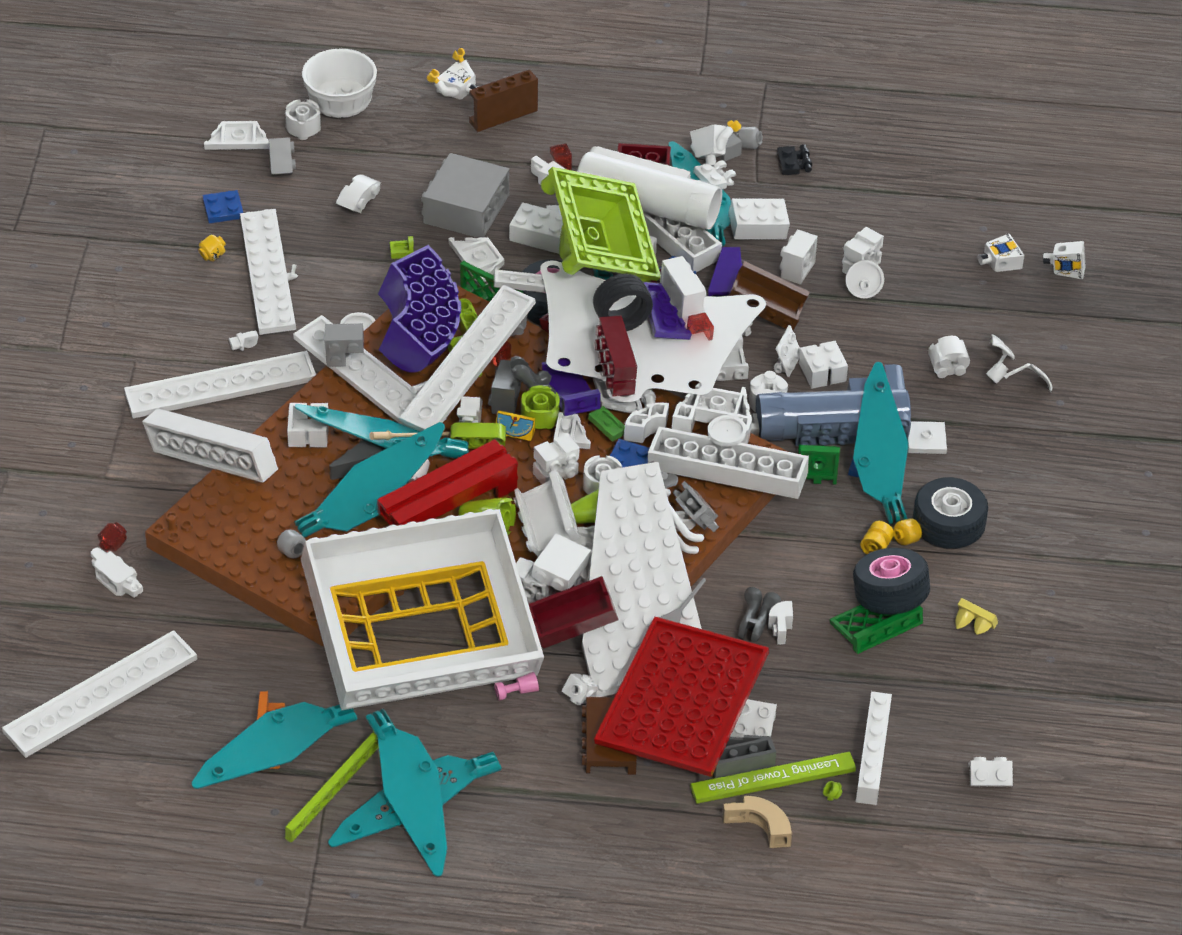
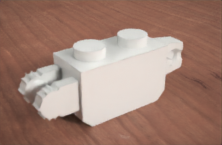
M94 548L91 551L96 579L116 596H122L127 593L132 597H136L143 592V586L136 579L137 573L135 569L126 565L121 557L116 556L111 551L106 553L99 548Z

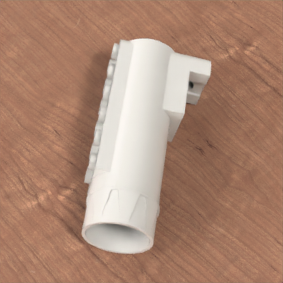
M597 146L592 147L590 152H587L582 157L577 172L635 183L643 212L676 220L686 225L711 229L720 211L722 188L701 180L690 179V171Z

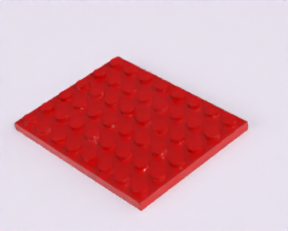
M654 617L594 738L595 744L712 777L769 654V647Z

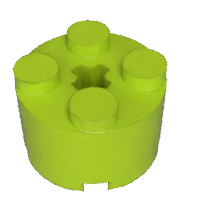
M538 385L531 387L529 391L522 394L521 415L535 418L536 429L554 428L559 414L560 397L556 392L555 394L547 386Z

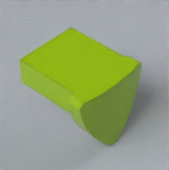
M408 236L405 241L390 242L391 259L403 258L414 252L413 236Z

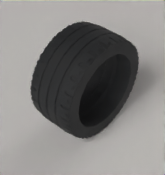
M623 273L606 279L599 285L593 296V306L598 318L622 315L626 331L633 330L642 325L652 312L653 301L643 281L633 274ZM636 295L635 299L628 306L619 310H609L619 299Z

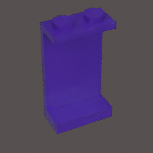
M562 358L558 360V364L560 366H569L571 361L567 358ZM546 362L542 363V371H547L551 375V381L548 385L555 389V394L556 392L560 397L559 408L564 416L600 409V391L598 389L591 390L582 375L554 370Z

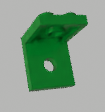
M799 445L798 454L809 456L806 479H813V484H821V480H833V485H836L840 447Z

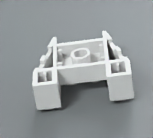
M700 382L695 386V389H699L701 387ZM742 387L741 393L713 388L711 392L704 395L688 393L685 396V400L683 402L680 401L676 406L673 414L672 429L692 433L695 421L710 423L716 417L731 415L740 418L746 424V437L741 443L748 444L752 417L749 412L750 407L747 402L746 388Z

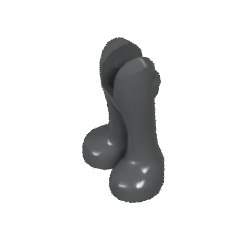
M519 356L511 358L510 367L512 368L514 378L521 380L529 390L533 386L542 385L550 387L551 391L555 393V389L548 385L551 381L549 372L543 370L535 374L523 358Z
M749 587L744 594L748 606L739 626L738 637L745 639L747 631L750 629L753 630L751 641L757 642L763 633L771 608L780 603L781 598L774 592L766 593L760 614L757 619H754L762 602V593L755 587Z

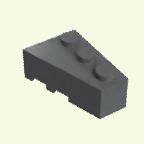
M500 360L499 366L495 368V378L492 382L488 405L492 406V414H497L498 410L515 414L522 381L514 378L509 360Z
M744 735V737L730 736L713 773L714 778L775 767L776 750L771 737Z

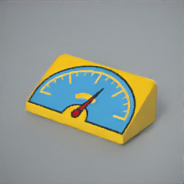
M498 410L496 423L503 424L506 427V436L528 441L532 440L535 433V418Z

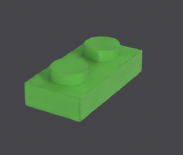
M604 406L589 414L588 419L612 442L624 436L625 425Z

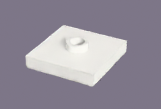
M911 421L910 433L907 438L909 443L908 453L946 454L945 422Z

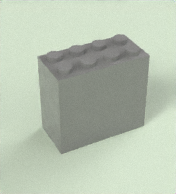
M450 153L447 159L443 160L440 170L436 171L433 181H430L427 191L422 194L421 202H423L421 214L423 215L424 223L477 238L485 237L509 196V168Z

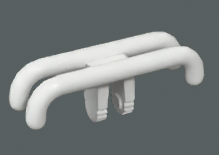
M666 488L667 496H669L671 491ZM670 505L676 532L680 531L690 541L702 542L704 540L702 534H694L689 531L695 526V521L689 519L690 517L686 511H675ZM677 533L683 552L689 554H697L699 552L697 546L685 544Z

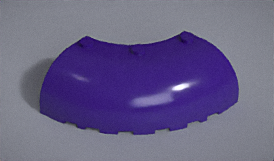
M429 245L391 263L378 292V295L386 303L393 317L379 351L395 366L407 372L421 371L440 357L451 343L460 322L461 301L458 298L459 291L457 285L452 281L449 269H445L442 265V259Z

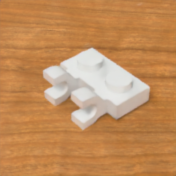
M723 160L718 161L714 166L710 164L695 166L693 172L701 181L719 186L722 189L727 188V185H734L731 177L736 176L733 170L724 172L721 169L727 165Z

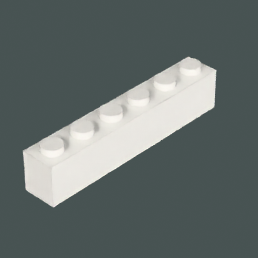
M871 691L856 802L877 805L892 694Z

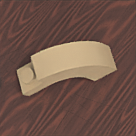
M744 796L743 803L724 804V823L749 822L757 824L767 833L769 848L791 847L792 832L790 822L786 814L774 803L755 796Z

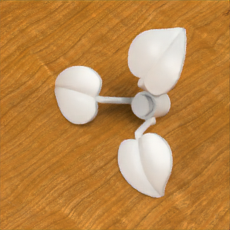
M993 334L991 335L990 343L998 346L1003 351V356L998 363L986 373L996 384L1003 377L1007 379L1009 376L1029 368L1043 378L1048 384L1050 392L1052 391V384L1047 375L1033 364L1028 363L1007 373L1008 368L1002 362L1007 355L1014 360V354L1002 340Z

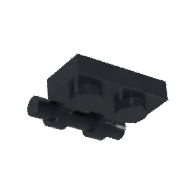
M805 144L800 146L799 151L795 150V146L777 147L782 175L800 174L802 169H805L806 172L812 171V160L809 158L810 152Z

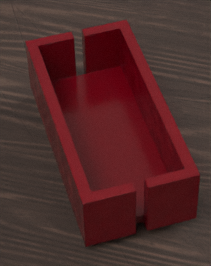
M622 315L599 317V325H596L597 339H595L594 345L595 350L599 351V363L603 364V376L607 377V389H610L612 397L635 395V379L638 366Z
M602 576L528 604L543 649L619 620L608 586Z

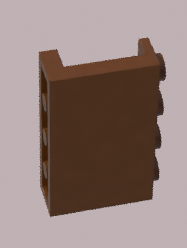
M531 70L508 76L469 91L474 99V116L469 117V123L477 132L538 111V78Z
M744 261L728 296L751 294L762 297L766 301V306L758 316L787 329L788 325H791L792 330H794L799 322L800 313L810 292ZM749 299L747 305L757 307L759 306V301Z
M586 697V705H582V718H586V721H582V734H586V737H582V750H586V753H582V766H586V773H590L592 766L628 767V775H636V755L598 745L594 742V738L614 697Z

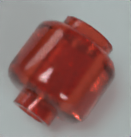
M117 522L114 524L108 523L98 534L99 546L107 552L108 550L117 551L127 540L126 529Z

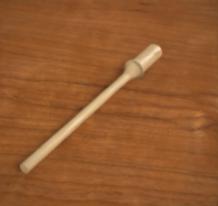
M370 432L369 437L371 440H390L393 437H411L417 433ZM443 432L442 436H450V432Z

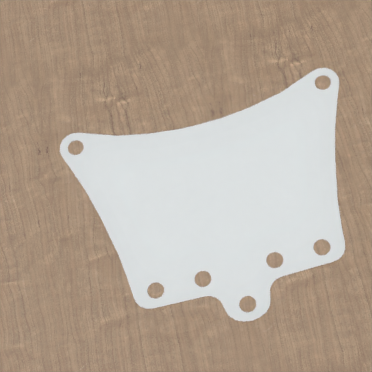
M558 261L543 263L540 270L546 290L549 314L547 365L554 370L599 378L606 383L607 377L603 376V373L595 371V366L603 364L599 363V351L595 350L594 341L597 339L596 325H599V318L593 306L594 293L605 280L581 271L570 275L563 270L562 263ZM556 265L560 270L557 273H550L547 267ZM751 294L704 297L705 309L702 313V319L685 324V328L692 333L690 340L663 338V340L658 338V340H654L650 318L648 317L642 325L627 331L638 366L635 379V395L612 397L610 389H607V394L620 402L637 401L646 390L651 388L696 395L708 394L713 389L722 365L736 342L765 308L766 301L758 295ZM636 295L619 299L609 310H619L628 306L635 299ZM755 299L759 301V306L750 307L747 305V301ZM560 358H567L571 361V364L569 366H560L558 360ZM659 374L664 377V381L655 383L651 380V377ZM696 380L701 383V387L699 389H692L688 383Z

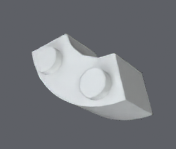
M357 175L352 178L353 182L349 186L346 185L343 188L336 204L361 213L366 203L371 199H375V196L379 193L381 182L364 175Z
M669 403L647 404L646 408L633 411L625 423L624 440L643 443L646 437L657 432L659 426L666 428Z

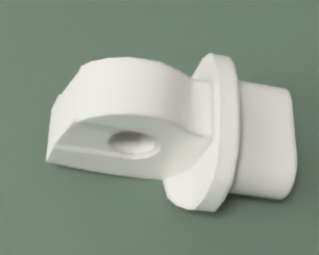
M256 331L238 333L236 337L229 338V344L232 350L240 349L244 351V347L251 348L257 344L258 334Z

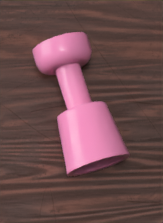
M534 672L516 678V683L504 686L502 682L494 683L495 693L499 701L504 700L507 697V693L519 691L520 694L539 691L538 681Z

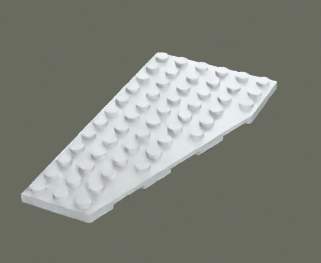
M658 462L605 470L600 473L589 581L600 576L604 578L619 620L583 634L582 649L588 674L593 679V683L599 686L596 691V697H615L654 617H661L680 608L692 593ZM692 598L681 613L680 623L702 629L695 601Z

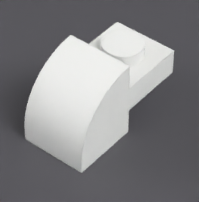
M538 156L531 158V172L538 176V184L540 185L541 181L549 175L548 170L551 167L565 169L555 161L548 164Z
M792 601L777 603L769 612L768 629H773V636H777V644H785L786 629H792L793 623Z

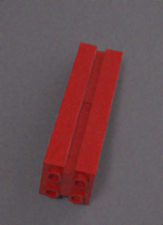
M494 439L377 499L378 513L389 525L399 526L406 525L409 522L418 523L428 519H435L493 488L496 490V497L501 498L518 488V462L515 457H511L509 453L507 454V450L503 445H500Z

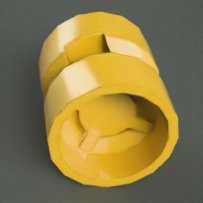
M883 521L873 522L860 543L861 549L864 553L869 554L876 550L887 548L894 537V530Z

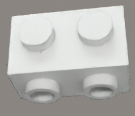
M974 757L968 763V767H970V786H1013L1012 761H1007L1006 757H996L994 761H986V757Z

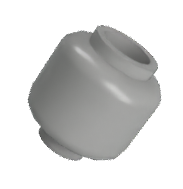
M742 127L739 133H736V136L742 141V149H757L762 144V132L757 127Z
M289 529L282 532L278 537L277 547L287 557L298 558L303 553L306 540L297 531Z

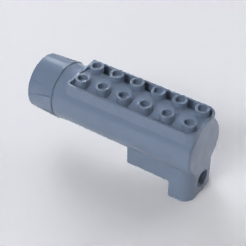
M885 365L884 369L906 437L908 438L911 428V408L909 394L905 389L903 370L900 365ZM849 378L848 388L844 391L757 394L756 413L759 424V437L764 440L794 439L795 446L854 444L856 442L864 385L867 378Z

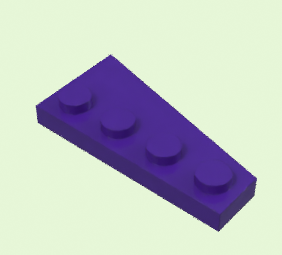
M643 282L653 301L652 312L649 318L654 337L690 340L692 333L685 328L686 323L683 318H679L678 310L670 303L671 299L661 283Z

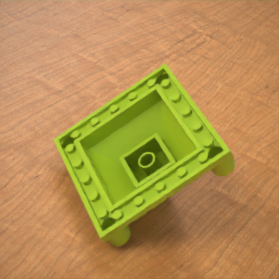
M551 167L548 170L549 175L541 181V188L546 194H556L563 222L559 254L563 260V270L570 275H574L583 267L620 274H633L638 276L643 282L659 280L661 275L635 183Z

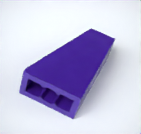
M722 247L708 289V296L723 297L729 295L736 275L742 265L740 247Z

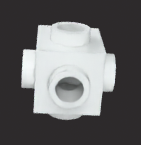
M570 674L562 692L571 697V702L581 705L586 704V697H596V691L599 686L593 683V679L587 675Z

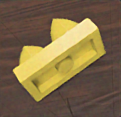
M963 598L959 601V610L955 620L957 629L965 627L973 619H975L974 630L976 635L982 634L990 628L995 629L998 624L996 615Z

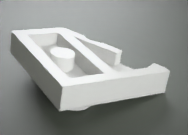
M559 412L554 438L568 433L579 448L590 449L591 441L586 437V431L584 426L581 425L578 414L564 416L562 412Z

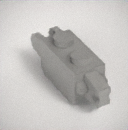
M684 481L682 485L685 490L682 493L677 490L673 492L677 497L675 500L704 530L708 527L713 532L716 531L719 526L714 520L718 515L702 496Z

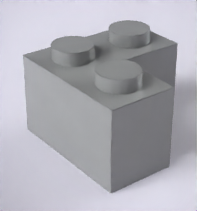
M290 137L269 139L271 175L293 174V170H296L295 159L291 157V153H294V141L290 142Z
M363 323L325 324L324 343L327 367L346 366V353H364Z

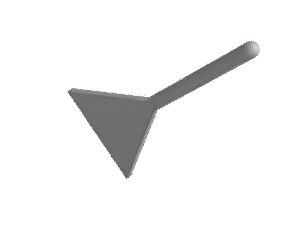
M703 578L680 608L659 618L680 623L683 609L705 583L706 579Z

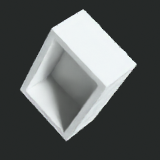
M732 199L729 218L734 239L787 238L790 223L784 199Z
M683 256L662 260L660 283L669 295L670 303L677 308L679 318H683L685 323L702 319V313L705 309L704 297H706V289L700 284L697 275L691 270L690 264L686 262Z

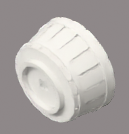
M331 49L316 54L305 63L302 71L303 82L307 89L309 100L319 105L321 114L335 118L354 116L365 110L372 99L377 69L374 62L365 54L350 49Z

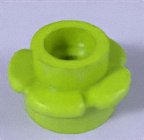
M829 781L825 785L823 795L827 797V800L833 801L841 796V784Z

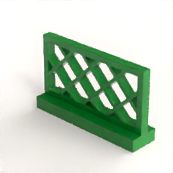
M465 261L460 263V287L490 302L500 290L498 287H494V275ZM481 277L485 278L488 283L486 284ZM473 279H476L480 287L477 286ZM489 286L493 289L495 294L491 292V290L488 288Z
M859 605L831 618L830 624L853 644V651L859 654L923 624V608L918 606L905 613L886 615L871 612L862 605ZM858 613L866 614L865 617L855 616ZM869 614H871V615H880V616H879V619H878V618H868V617H869ZM883 616H891L887 619H882ZM849 621V625L840 624L839 622ZM853 622L863 623V626H855V625H852V623H853ZM867 623L874 624L870 627H866ZM850 631H855L857 633L852 635L850 634Z

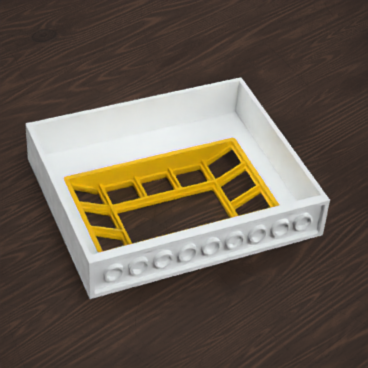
M487 509L480 513L469 512L461 516L450 515L443 519H428L418 523L409 522L406 525H390L381 529L371 528L363 532L352 531L344 535L333 534L326 538H311L305 541L301 562L341 710L509 681L534 672L536 676L538 675L544 654L500 509ZM480 571L485 590L468 598L461 599L456 580ZM449 582L455 601L431 605L425 586ZM418 587L424 606L400 610L395 591ZM388 593L393 612L369 615L364 596ZM337 595L357 598L362 616L342 614ZM488 597L493 617L470 626L464 606ZM457 609L467 641V649L382 663L371 625L372 622ZM344 622L364 624L369 643L349 641ZM496 623L501 643L475 647L471 633ZM351 649L370 650L375 665L357 668Z

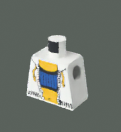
M1010 234L987 242L984 254L978 255L979 264L989 263L995 272L1018 270L1023 267L1024 254Z
M1084 241L1055 244L1053 253H1044L1043 264H1053L1056 275L1083 279L1086 268Z

